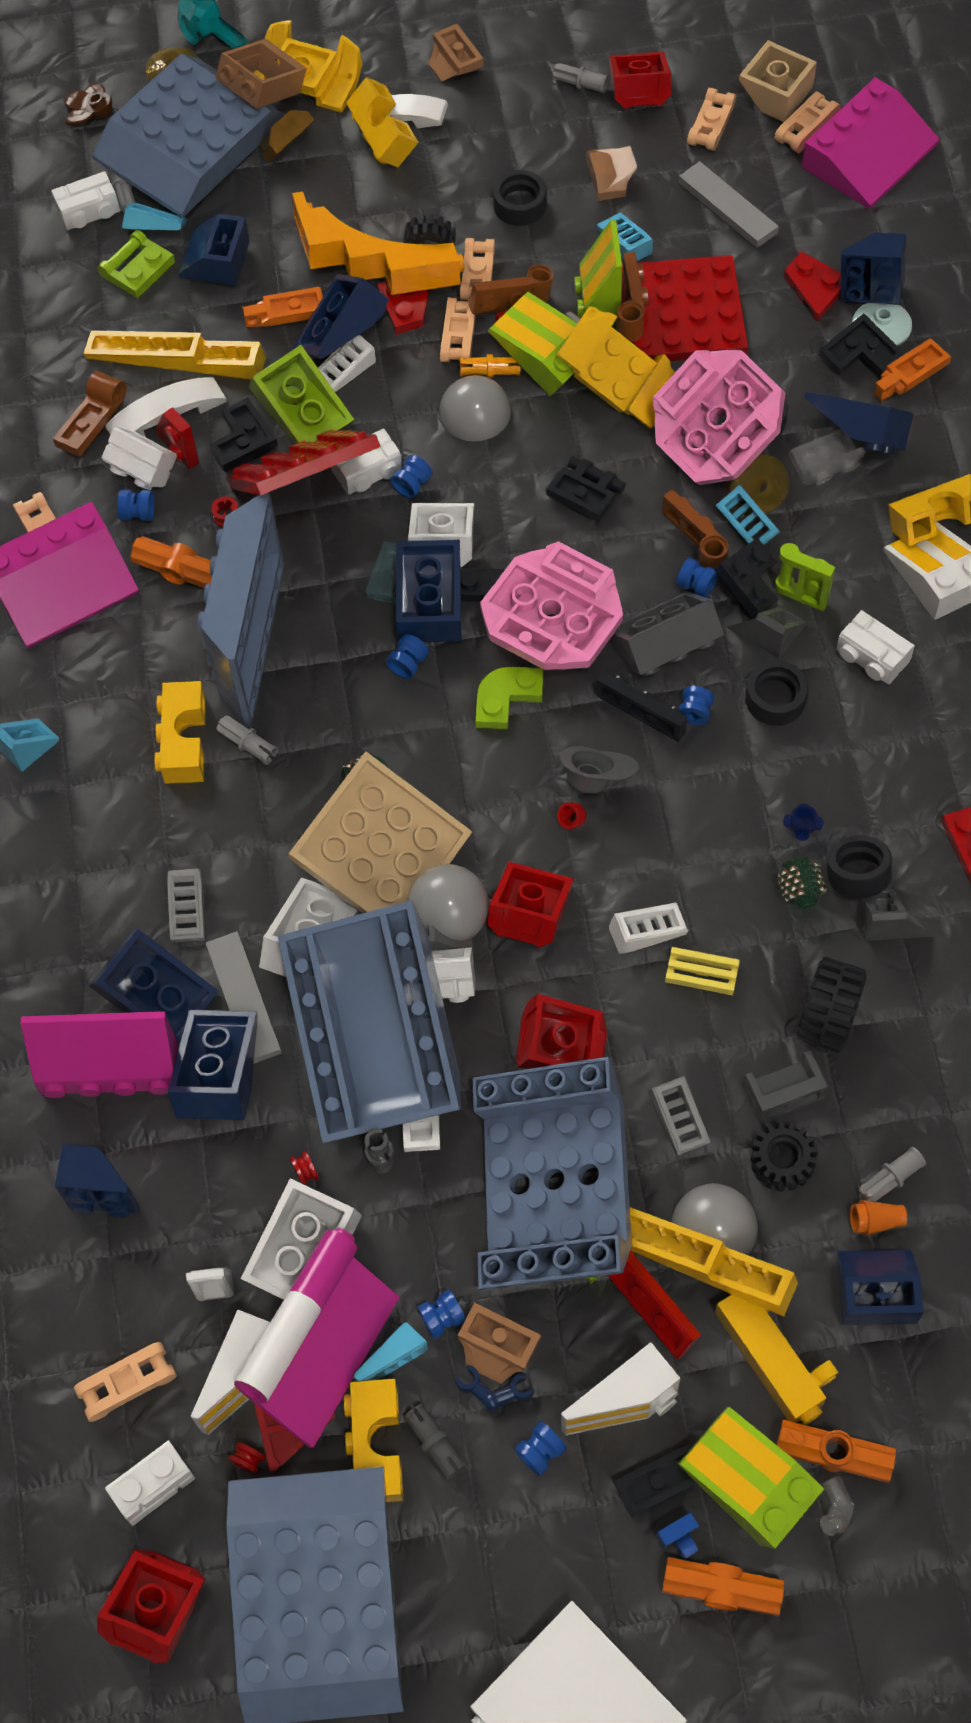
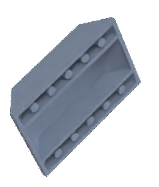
M181 53L109 118L93 152L92 159L183 218L269 135L270 128L285 114L270 104L256 109L215 79L216 69L199 58Z
M270 493L258 495L225 516L223 529H218L216 535L217 556H212L210 562L211 584H206L204 589L205 611H200L198 616V631L203 633V649L208 651L207 664L212 666V682L217 684L219 696L245 727H252L284 571V561Z
M412 900L278 936L322 1143L365 1134L376 1128L385 1129L461 1110L460 1073L430 942Z
M384 1466L228 1481L227 1541L237 1689L244 1723H292L404 1712Z

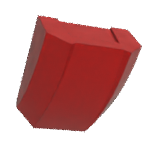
M665 52L609 56L614 97L626 110L632 106L658 105L660 107L671 96V71Z
M508 862L491 900L487 925L498 937L504 936L536 945L538 948L552 943L562 919L574 878Z
M536 994L527 1002L520 1019L521 1026L517 1054L515 1056L518 1067L531 1069L604 1057L607 1028L602 1011L541 994Z
M136 1549L97 1616V1632L111 1646L116 1645L144 1657L154 1664L169 1662L192 1614L206 1578L197 1569L154 1551Z

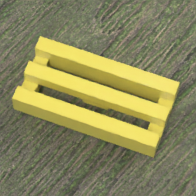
M672 947L665 982L733 995L740 960ZM676 969L695 973L696 975L706 977L712 976L729 980V982L724 983L714 980H708L674 973V971Z

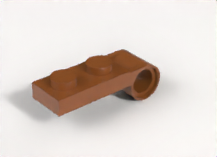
M635 252L623 253V278L628 301L618 307L617 331L630 342L639 340L644 333V305H648L647 287L641 286V282H644L643 265L637 264Z
M533 265L528 269L527 277L473 283L469 308L472 314L509 310L527 292L547 303L550 298L554 272L545 265Z
M94 372L87 382L86 398L54 436L55 447L81 457L124 401L127 392L126 383L102 372Z
M673 489L663 495L662 515L700 548V565L704 568L712 567L715 569L720 563L725 561L728 556V542L715 530L711 520L706 516L700 515L687 498L679 496Z

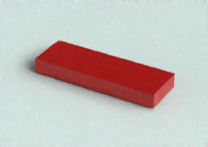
M630 1250L623 1273L607 1276L678 1360L690 1350L701 1334Z

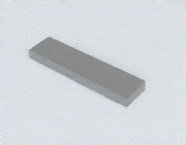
M700 161L679 175L678 183L756 248L778 234L779 226Z
M238 931L205 942L229 1011H257L258 1020L254 1064L282 1054Z

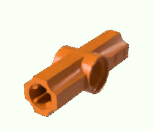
M144 536L135 540L130 555L132 563L160 572L164 579L176 585L188 582L205 588L206 584H211V560L198 556L189 546L182 543H175L173 546H169Z
M782 1420L777 1446L793 1459L820 1465L829 1472L843 1471L889 1483L891 1480L896 1458V1448L853 1438L841 1430L826 1431L787 1420ZM830 1443L841 1445L845 1451V1458L840 1460L831 1458L827 1454L826 1445Z
M668 1557L662 1593L703 1601L704 1605L716 1609L737 1611L739 1608L778 1617L783 1600L784 1581L777 1578L745 1573L742 1568L729 1564L710 1562L706 1565Z

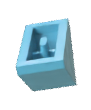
M40 719L0 724V751L21 772L59 740V737Z

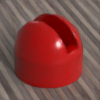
M564 803L558 809V822L565 829L579 828L584 825L587 819V812L579 803ZM576 816V818L572 822L570 819Z

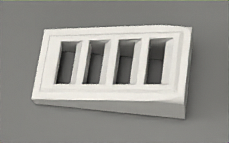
M358 335L336 349L318 369L332 389L337 392L376 362L375 349L362 336ZM337 366H340L341 368H343L344 371L341 372V371L337 368ZM329 372L336 377L334 381L327 376Z
M677 903L616 913L609 925L610 933L619 954L633 952L686 935L688 932ZM664 916L668 917L671 924L670 928H667L663 919ZM651 920H654L658 930H654ZM638 924H641L643 933H640Z
M212 1268L186 1273L187 1282L199 1301L228 1298L234 1295L232 1271L229 1268Z

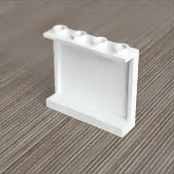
M573 1601L554 1618L470 1706L472 1712L476 1715L471 1720L472 1723L687 1722L681 1713Z

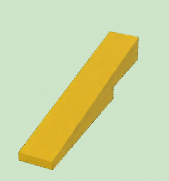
M91 331L84 351L86 359L250 380L263 370L266 355L260 342L204 341L201 333Z
M630 1207L632 1239L630 1250L784 1317L798 1285L794 1272L725 1247L723 1241Z

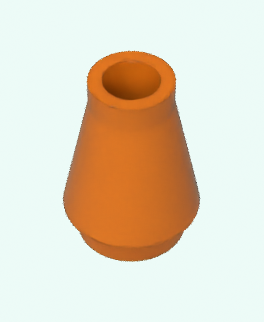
M860 1200L859 1204L851 1205L850 1223L854 1233L869 1236L892 1228L906 1226L907 1211L904 1205Z

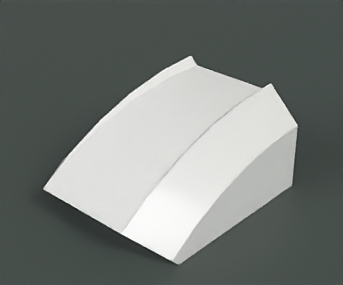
M412 503L408 541L460 540L462 568L472 559L474 503Z

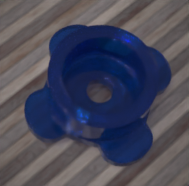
M800 804L792 811V814L785 815L783 819L785 827L791 828L796 833V838L801 841L808 840L809 835L813 831L821 830L824 825L823 819L818 817L816 810L808 804ZM805 820L807 823L801 824L800 821Z

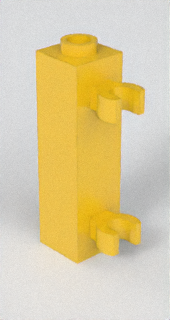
M730 1295L719 1302L716 1306L715 1315L786 1419L795 1423L802 1421L804 1425H807L823 1413L820 1408L826 1400V1396L820 1388L836 1378L835 1375L839 1373L832 1362L828 1360L809 1373L769 1316L768 1312L771 1311L735 1295Z

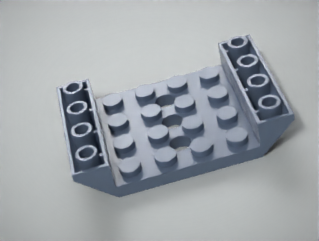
M609 1057L473 1077L474 1112L484 1120L488 1251L478 1252L479 1289L482 1291L623 1273L632 1246L624 1104L611 1059ZM590 1168H597L599 1176L596 1182L591 1185H584V1173ZM555 1173H563L564 1182L562 1186L556 1190H550L548 1184L551 1176ZM523 1177H528L530 1180L529 1189L523 1194H516L515 1184Z

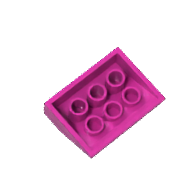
M875 77L805 142L802 168L868 209H871L939 143L940 139L898 90Z
M92 501L0 546V602L27 649L139 593L132 575Z
M165 1011L21 1016V1028L33 1082L41 1095L49 1098H62L65 1094L79 1093V1095L84 1097H96L100 1093L114 1092L120 1096H130L135 1094V1091H149L157 1095L168 1094L167 1091L177 1058L179 1044Z

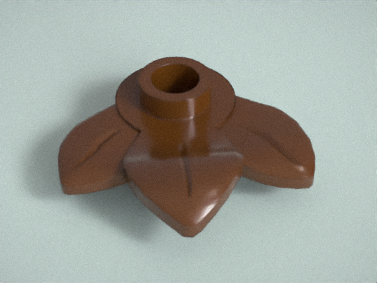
M98 83L89 84L85 91H73L63 100L64 104L72 110L65 120L66 125L83 124L92 117L96 119L104 118L113 109L112 98L105 92L104 86Z

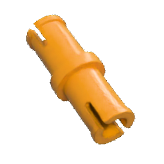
M487 354L486 357H460V377L471 375H487L488 378H493V375L520 376V366L513 357H493V354Z

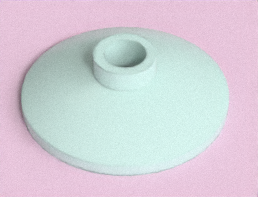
M866 303L853 316V321H855L863 313L867 315L897 346L903 344L908 339L912 330L911 317L900 305Z

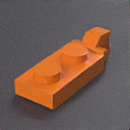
M321 287L263 296V300L255 305L244 306L243 316L246 327H268L309 320L323 298Z
M929 338L887 365L886 371L881 374V380L875 384L876 388L873 394L881 402L891 397L895 392L901 395L950 364L951 356L934 340Z

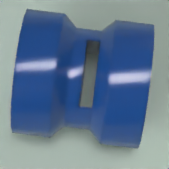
M409 455L402 464V470H397L390 478L394 489L402 496L410 499L414 498L420 491V485L426 483L433 475L428 463L416 455Z
M121 489L118 494L117 503L119 519L130 521L132 518H140L141 521H152L155 507L153 491L142 490L140 493H133L130 489Z
M689 557L680 569L676 586L685 590L690 588L695 591L696 595L707 598L717 582L718 574L714 568H704L700 565L699 561Z
M404 634L397 643L398 649L392 651L386 659V665L397 676L404 679H412L418 670V663L425 660L429 654V649L419 638Z
M450 1289L439 1294L438 1299L433 1304L426 1301L417 1306L421 1319L433 1339L444 1335L446 1327H458L464 1324L466 1320L458 1301Z
M542 1421L532 1429V1436L529 1440H521L514 1448L519 1458L540 1477L548 1469V1461L554 1457H560L567 1450L565 1443Z

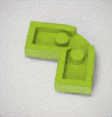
M503 667L489 673L482 680L478 688L476 728L508 729L510 701L542 702L543 669Z

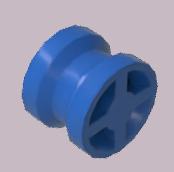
M686 687L682 693L683 704L678 709L687 717L688 724H707L710 718V711L708 709L713 705L715 696L711 691L703 687Z

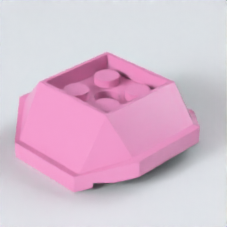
M695 350L653 397L656 444L698 485L735 480L780 433L786 392L742 350L711 352L709 350ZM727 414L725 422L718 425L719 418Z
M559 541L547 545L545 549L530 551L514 557L480 602V609L489 640L544 670L589 668L623 622V611L613 569Z

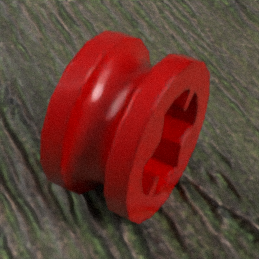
M224 496L219 497L212 503V516L217 526L223 528L226 513L224 512L221 515L220 512L222 510L228 512V509L233 512L239 508L235 499Z
M305 1150L301 1152L302 1154L299 1158L294 1156L289 1158L300 1183L303 1185H307L309 1179H314L315 1181L319 1179L315 1167Z
M236 1442L234 1446L236 1453L229 1455L227 1460L246 1472L258 1475L260 1471L258 1464L264 1462L266 1456L245 1444Z

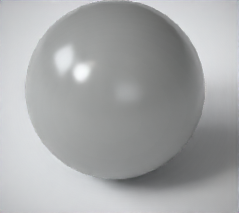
M479 375L466 376L452 383L442 396L439 407V417L443 427L454 437L465 441H483L498 435L507 426L511 416L510 401L503 388L494 380Z
M444 864L428 869L413 883L408 896V901L412 900L414 902L427 936L429 935L428 925L451 939L458 941L469 940L479 933L488 916L489 899L485 886L472 871L462 866Z
M704 1184L690 1190L677 1203L671 1222L723 1241L725 1247L746 1255L750 1254L757 1239L758 1222L752 1205L742 1193L724 1184Z

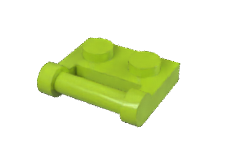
M135 230L129 236L130 240L108 261L103 260L97 266V270L103 278L138 299L175 263L174 254L149 240L140 230ZM137 249L142 250L120 272L116 270Z
M793 543L784 544L780 549L779 557L782 563L780 575L775 580V590L784 596L824 612L829 603L836 567L823 559H815L801 553L798 546ZM793 568L800 570L797 583L794 582L792 577Z

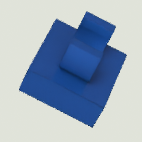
M691 1512L655 1534L662 1549L674 1543L682 1560L699 1551L689 1533L699 1527Z

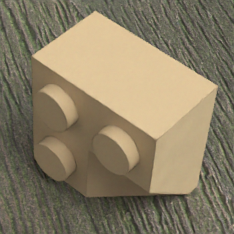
M767 40L739 75V81L762 113L785 122L812 90L817 62Z

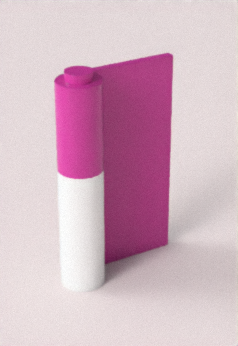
M341 1228L325 1231L234 1381L235 1387L309 1448H314L349 1387L350 1382H352L354 1373L360 1368L400 1298L354 1258L358 1249L354 1243L355 1238L351 1233Z

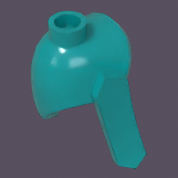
M216 0L179 1L178 25L184 37L192 45H196L210 33L215 34L232 49L247 45L245 36L221 18ZM197 30H198L199 33L201 34V36H202L201 38H200L198 35H196V34H197Z

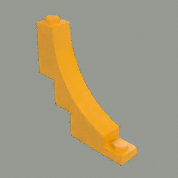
M303 191L292 193L293 218L310 269L345 264L349 276L364 278L365 280L385 277L391 295L460 285V272H464L465 265L463 255L457 253L454 243L407 244L380 239L346 225L332 215L324 206L313 208L311 202H306Z

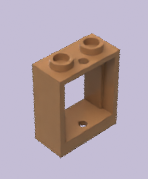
M263 39L221 53L215 79L257 109L299 94L307 68L267 39ZM258 70L268 79L262 80L252 71Z

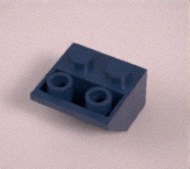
M217 213L195 228L179 271V277L236 286L250 242L246 218Z
M876 232L841 251L842 302L900 305L905 282L906 234Z
M62 1144L54 1186L67 1206L71 1208V1211L85 1215L92 1214L93 1210L107 1211L108 1215L118 1218H126L128 1213H140V1206L128 1185L98 1147Z
M911 1250L837 1251L843 1325L918 1323L924 1312L920 1274Z

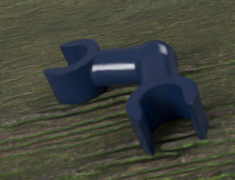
M467 1365V1371L474 1377V1381L471 1384H464L457 1377L455 1378L456 1386L460 1391L472 1393L490 1411H494L515 1399L518 1401H528L534 1395V1389L524 1393L517 1391V1384L527 1379V1374L523 1373L516 1375L512 1379L511 1385L494 1393L480 1381L479 1373L473 1366Z

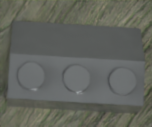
M686 591L623 621L609 641L628 670L642 676H647L657 672L660 669L659 666L667 662L683 660L687 657L688 652L696 648L704 649L712 646L715 643V639L723 636L724 632L713 601Z

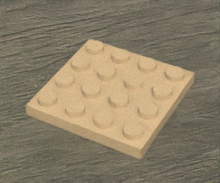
M365 751L286 857L358 911L366 913L407 902L410 889L416 879L432 867L450 864L472 831Z

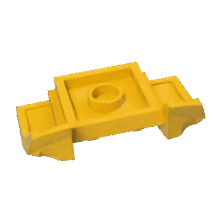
M292 20L271 24L264 39L273 43L307 68L300 93L316 97V105L342 113L347 105L346 102L354 93L362 69L360 49L344 35L340 37L337 51L292 39ZM258 70L252 71L260 79H268Z
M589 306L556 355L573 368L574 377L615 410L619 413L624 412L627 415H633L651 429L655 424L653 397L676 371L672 369L671 362L665 354L656 356L653 360L611 327L617 318L616 315L610 312H602L595 307Z

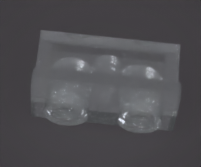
M839 429L790 450L788 456L803 485L807 486L814 482L816 485L823 484L830 480L833 474L840 471L846 474L855 470L860 465L859 462L865 451L863 447L856 449L850 436L842 429Z

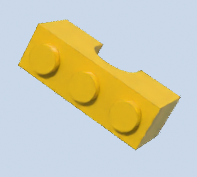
M366 77L346 103L352 112L351 117L363 132V138L374 151V158L381 164L385 165L387 163L398 168L419 142L408 123L389 116L392 109L396 106V102L387 86Z
M971 474L888 504L891 532L908 546H912L937 536V521L956 519L964 525L970 524Z
M202 682L162 683V695L157 696L158 715H161V723L156 724L157 743H160V752H155L156 772H161L165 784L204 782L205 753L200 738L180 736L188 727L205 725L206 696Z
M384 1379L350 1382L351 1394H344L345 1417L352 1418V1432L345 1433L346 1454L353 1455L354 1469L384 1466L387 1502L403 1501L402 1464L399 1455L382 1456L371 1449L372 1436L378 1429L389 1425H400L396 1380Z

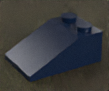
M337 274L291 350L302 345L310 357L324 358L380 320L386 311L385 306L390 299L364 278Z
M812 392L805 393L804 398L852 439L863 441V448L893 454L894 448L906 449L914 413Z
M460 540L397 541L396 626L398 642L404 634L413 635L423 642L462 641Z
M138 928L128 934L89 985L90 988L124 1013L165 1011L178 1044H180L189 1010H205L218 993L216 988Z
M189 1010L167 1091L176 1118L245 1120L252 1087L258 1020L257 1011Z

